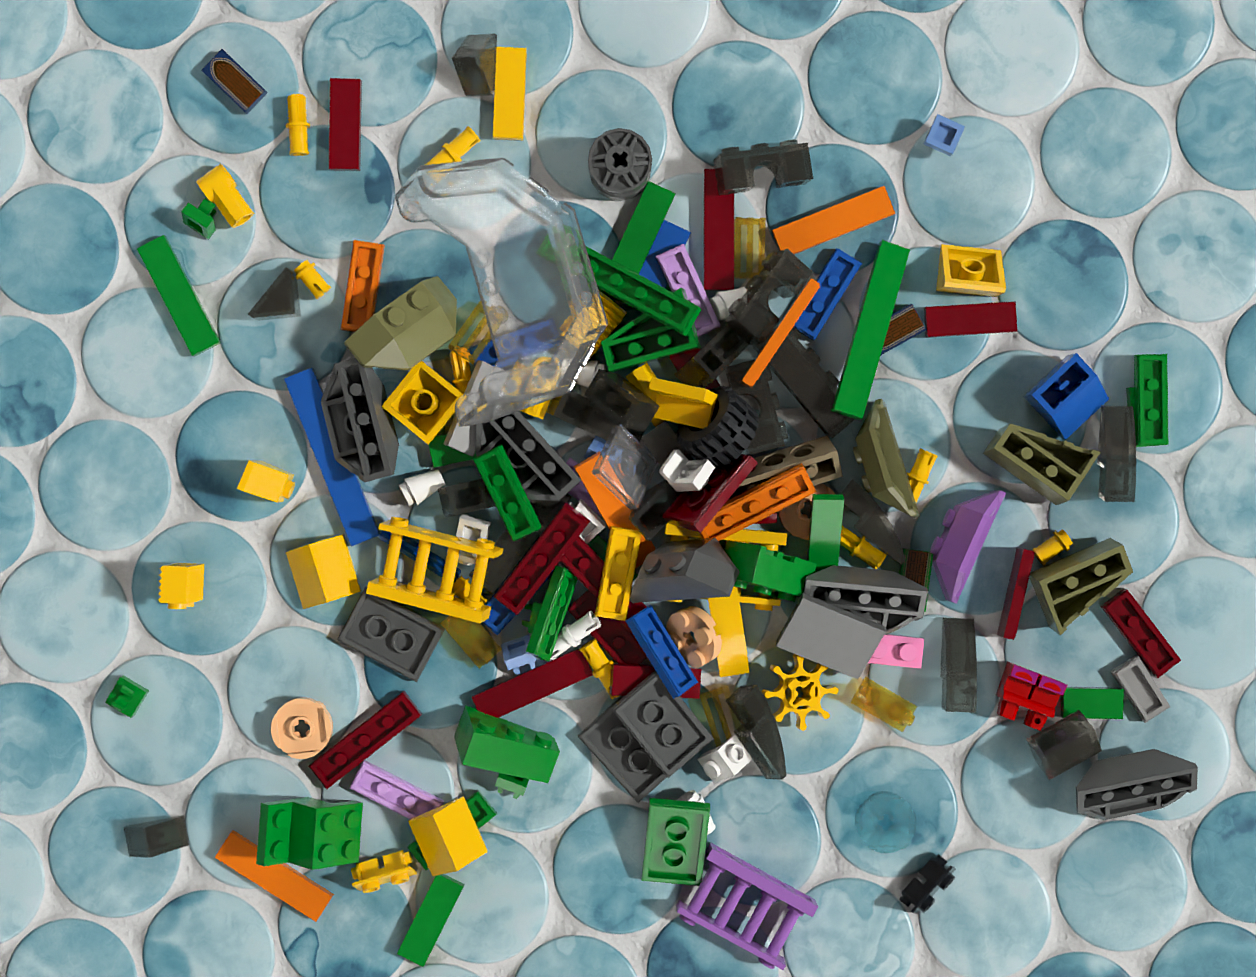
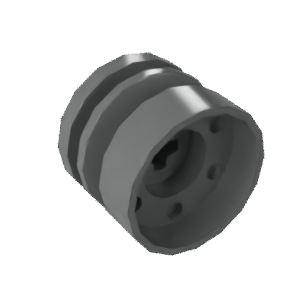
M616 128L608 130L596 138L589 150L588 157L589 174L596 190L608 199L618 201L632 199L644 191L648 181H650L652 155L650 147L643 137L632 130ZM616 157L620 160L625 157L626 167L624 168L622 165L617 168L614 167V158Z

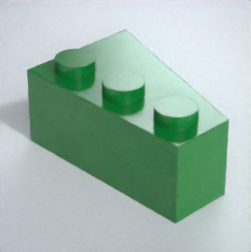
M682 287L673 292L688 300L686 290ZM642 314L637 319L632 320L601 342L609 372L624 370L701 348L695 324L692 325L688 334L684 336L646 314Z
M727 540L724 549L740 571L734 584L735 587L746 589L747 584L754 585V592L771 596L772 591L778 592L777 598L795 602L796 597H800L804 593L806 576L814 574L817 565L798 557L784 555V553L779 551L767 550V547Z
M467 705L464 707L454 735L462 765L544 783L549 782L560 753L555 738L550 734L537 732L505 719L493 717Z

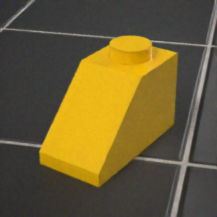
M249 460L237 489L277 503L283 502L285 498H290L294 490L295 482L292 481L294 474L263 461Z

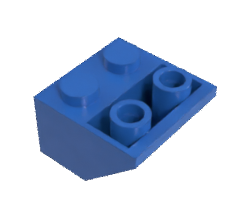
M1077 353L1067 355L1023 396L1063 440L1072 435L1109 400L1098 376Z

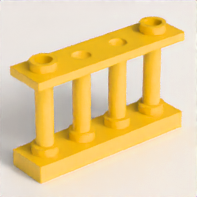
M391 517V520L379 523L378 529L391 532L383 575L368 582L366 594L480 624L489 619L491 606L484 605L480 598L488 559H494L502 555L503 548L494 546L495 542L488 539L478 538L477 541L410 525L408 519L401 517ZM403 536L419 539L412 581L408 582V585L397 582L398 579L395 577ZM431 543L448 547L440 589L436 590V592L426 590V586L423 584ZM460 550L477 554L469 596L465 597V600L454 597L452 592Z
M665 521L664 534L671 535L670 541L688 540L689 537L702 539L699 532L672 525ZM742 529L723 540L748 544L749 542L761 543L760 546L767 547V550L778 551L779 545L786 546L787 533ZM737 587L739 601L741 603L755 604L754 609L772 611L773 606L781 605L779 598H773L770 595L759 593V596L741 595V588ZM669 600L670 602H683V600Z

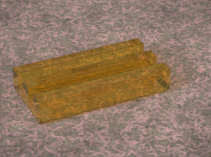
M735 217L734 279H764L766 218ZM741 225H747L746 272H740ZM753 225H758V273L752 272Z
M482 300L477 304L448 347V349L473 365L506 318L505 314L501 313L499 315L496 313V309L492 306L490 308L485 306L486 302ZM480 313H483L484 317L463 347L460 348L458 344ZM490 319L494 320V324L473 354L468 353L467 351Z
M725 684L719 688L700 693V700L716 747L721 746L723 743H721L707 699L713 698L726 740H728L732 736L718 695L723 693L738 739L742 744L746 743L728 685Z

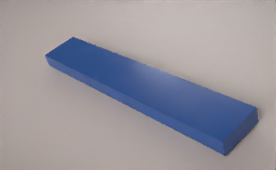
M309 368L284 378L351 546L379 536L380 531L357 475L335 460L321 405L324 392L314 368Z

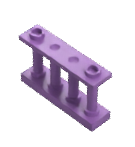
M710 842L705 851L710 867L689 905L678 900L676 908L677 913L680 914L679 918L692 926H695L697 923L758 956V961L770 969H774L776 966L784 970L786 963L784 957L779 955V952L799 916H803L804 913L811 917L814 916L818 908L816 900ZM727 870L736 875L734 878L736 882L717 917L714 919L699 910L720 872L724 873ZM753 884L762 889V897L741 934L726 926L746 887L750 888ZM780 899L788 904L787 908L789 910L769 947L766 948L752 939L773 901L777 902Z

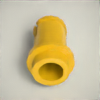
M305 260L294 269L296 273L295 278L297 280L301 279L317 300L332 287L326 283L314 268L316 266L315 263Z
M1063 529L1059 532L1055 530L1051 538L1032 549V551H1034L1040 563L1045 565L1046 562L1063 550L1069 551V546L1073 542Z
M461 575L453 583L452 592L454 596L456 595L464 600L465 597L469 596L471 586L468 582L469 578L465 579ZM481 595L480 599L485 604L488 600Z

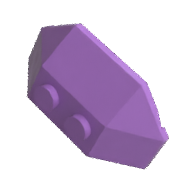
M999 490L991 491L957 504L953 510L949 509L945 514L942 525L945 526L941 537L937 536L933 541L930 553L933 554L932 565L946 600L957 604L1000 505L1004 500L1005 492Z

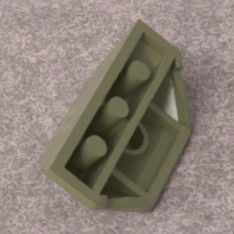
M438 276L423 280L375 313L344 344L365 368L377 367L410 370L456 336L457 299Z
M882 399L875 400L855 438L857 446L853 447L858 465L863 463L866 475L862 476L866 493L872 492L873 497L913 518L920 517L886 404Z

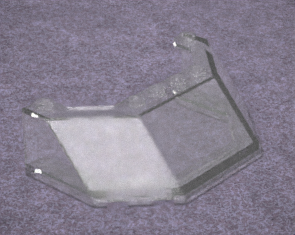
M506 158L420 165L395 194L399 213L405 220L413 223L431 221L466 246L498 360L491 373L481 380L478 392L465 394L456 401L455 413L459 427L486 423L570 393L577 382L576 379L582 368L586 366L592 355L597 340L608 325L575 209L566 202L561 204L548 194L549 190L533 178L529 177L527 179L513 169L514 164Z

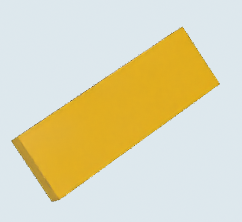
M496 47L493 139L524 140L526 48Z
M611 526L595 616L626 621L642 534L640 530Z

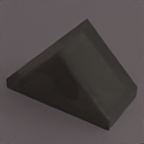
M495 33L468 35L452 57L465 96L495 95L497 34Z
M286 267L248 315L258 321L300 317L296 273Z
M666 479L638 495L629 516V520L647 541H650L668 523L662 516L682 493L677 492Z
M184 815L123 827L129 857L151 858L190 844Z

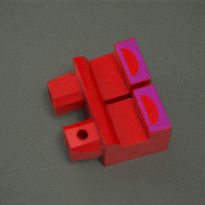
M1007 661L996 696L1000 697L997 714L1014 721L1019 706L1025 707L1028 711L1023 724L1041 731L1047 717L1054 718L1057 702L1060 695H1064L1068 685Z

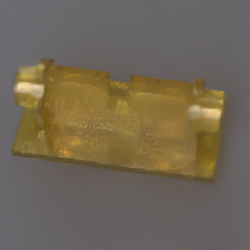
M448 616L440 623L479 669L502 650L480 623L453 616Z
M866 676L851 700L852 704L901 732L904 731L907 725H912L915 719L913 714L918 707Z

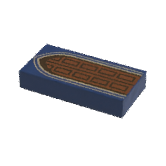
M223 49L201 70L246 114L268 93Z
M913 304L892 314L881 355L927 330Z

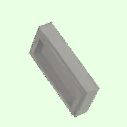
M1133 656L1110 671L1119 686L1124 689V694L1142 722H1148L1170 707L1139 656Z

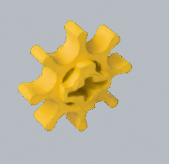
M794 654L795 664L792 671L783 673L779 666L774 664L770 666V670L779 677V685L774 690L763 689L761 695L765 698L775 696L780 700V708L772 714V719L781 722L785 714L794 712L797 717L796 727L804 731L807 728L805 717L810 711H817L819 716L824 719L830 717V714L822 709L820 700L823 695L827 693L837 694L839 690L832 685L822 687L820 684V675L828 667L817 663L815 669L806 672L803 668L804 657ZM798 686L802 687L801 691L804 693L802 697H799L796 691Z

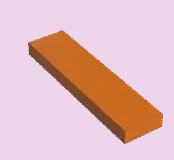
M882 186L772 230V234L781 257L784 259L893 216L895 211L885 186Z
M812 278L807 282L740 381L741 384L747 388L753 387L820 288V283Z
M599 451L573 467L609 530L611 526L642 532L636 569L643 564L647 554L654 551L655 547L605 458Z
M801 463L726 501L700 533L702 539L716 538L719 542L815 493L816 490L803 464Z
M232 830L215 858L316 922L334 894L286 863L270 866L256 864L258 845Z

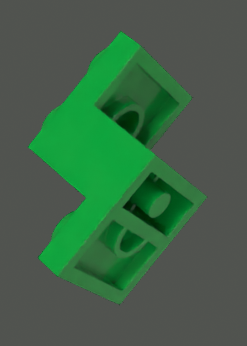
M304 797L261 803L256 864L270 866L291 863L315 870L358 863L363 802L329 803Z

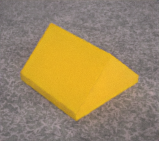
M941 244L936 291L997 297L1005 293L1006 283L1001 250Z
M421 361L408 372L381 407L429 445L467 397Z
M344 534L286 552L303 609L361 592Z
M464 796L408 820L432 876L456 872L488 852Z

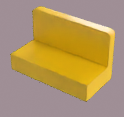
M651 377L648 389L658 393L653 411L654 418L704 429L711 423L718 397L716 393L700 387Z

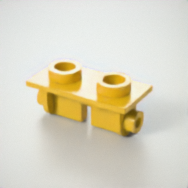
M400 850L382 856L385 866L383 868H380L377 858L356 863V867L351 868L353 879H358L359 881L352 883V886L359 891L362 890L363 893H370L379 890L380 885L391 882L393 885L409 881V876L417 874L416 870L408 866V864L412 863L410 851L404 852Z

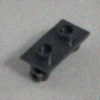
M939 854L935 858L932 856L919 871L927 880L924 884L914 877L905 889L901 891L902 896L899 900L907 907L913 904L915 907L911 910L912 913L918 914L920 910L925 913L935 902L932 896L938 889L941 888L944 891L955 879L952 873L956 868L950 865L946 869L944 866L947 861Z

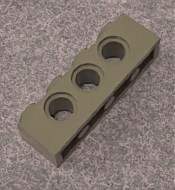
M827 435L756 457L754 459L758 464L728 500L801 463L805 467L813 486L843 477L838 452Z

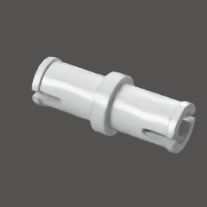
M589 611L572 625L566 624L562 627V632L558 635L550 659H556L557 656L571 646L577 647L581 644V639L595 629L600 628L601 623L595 614L593 615L592 611Z

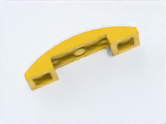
M734 586L730 597L708 598L710 616L716 623L713 628L716 636L720 634L722 639L721 651L717 656L720 677L749 673L738 589Z

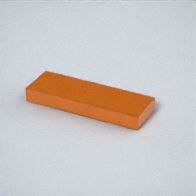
M353 241L341 330L356 332L375 314L385 249L384 244Z

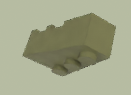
M1011 423L997 431L983 452L984 455L1055 505L1070 500L1101 453L1093 449L1088 450L1075 446L1074 443L1056 440L1047 437L1046 434Z
M1108 538L1030 572L1029 578L1048 626L1057 634L1062 635L1067 630L1066 627L1080 615H1085L1092 604L1100 597L1108 595L1133 573V569L1123 544Z

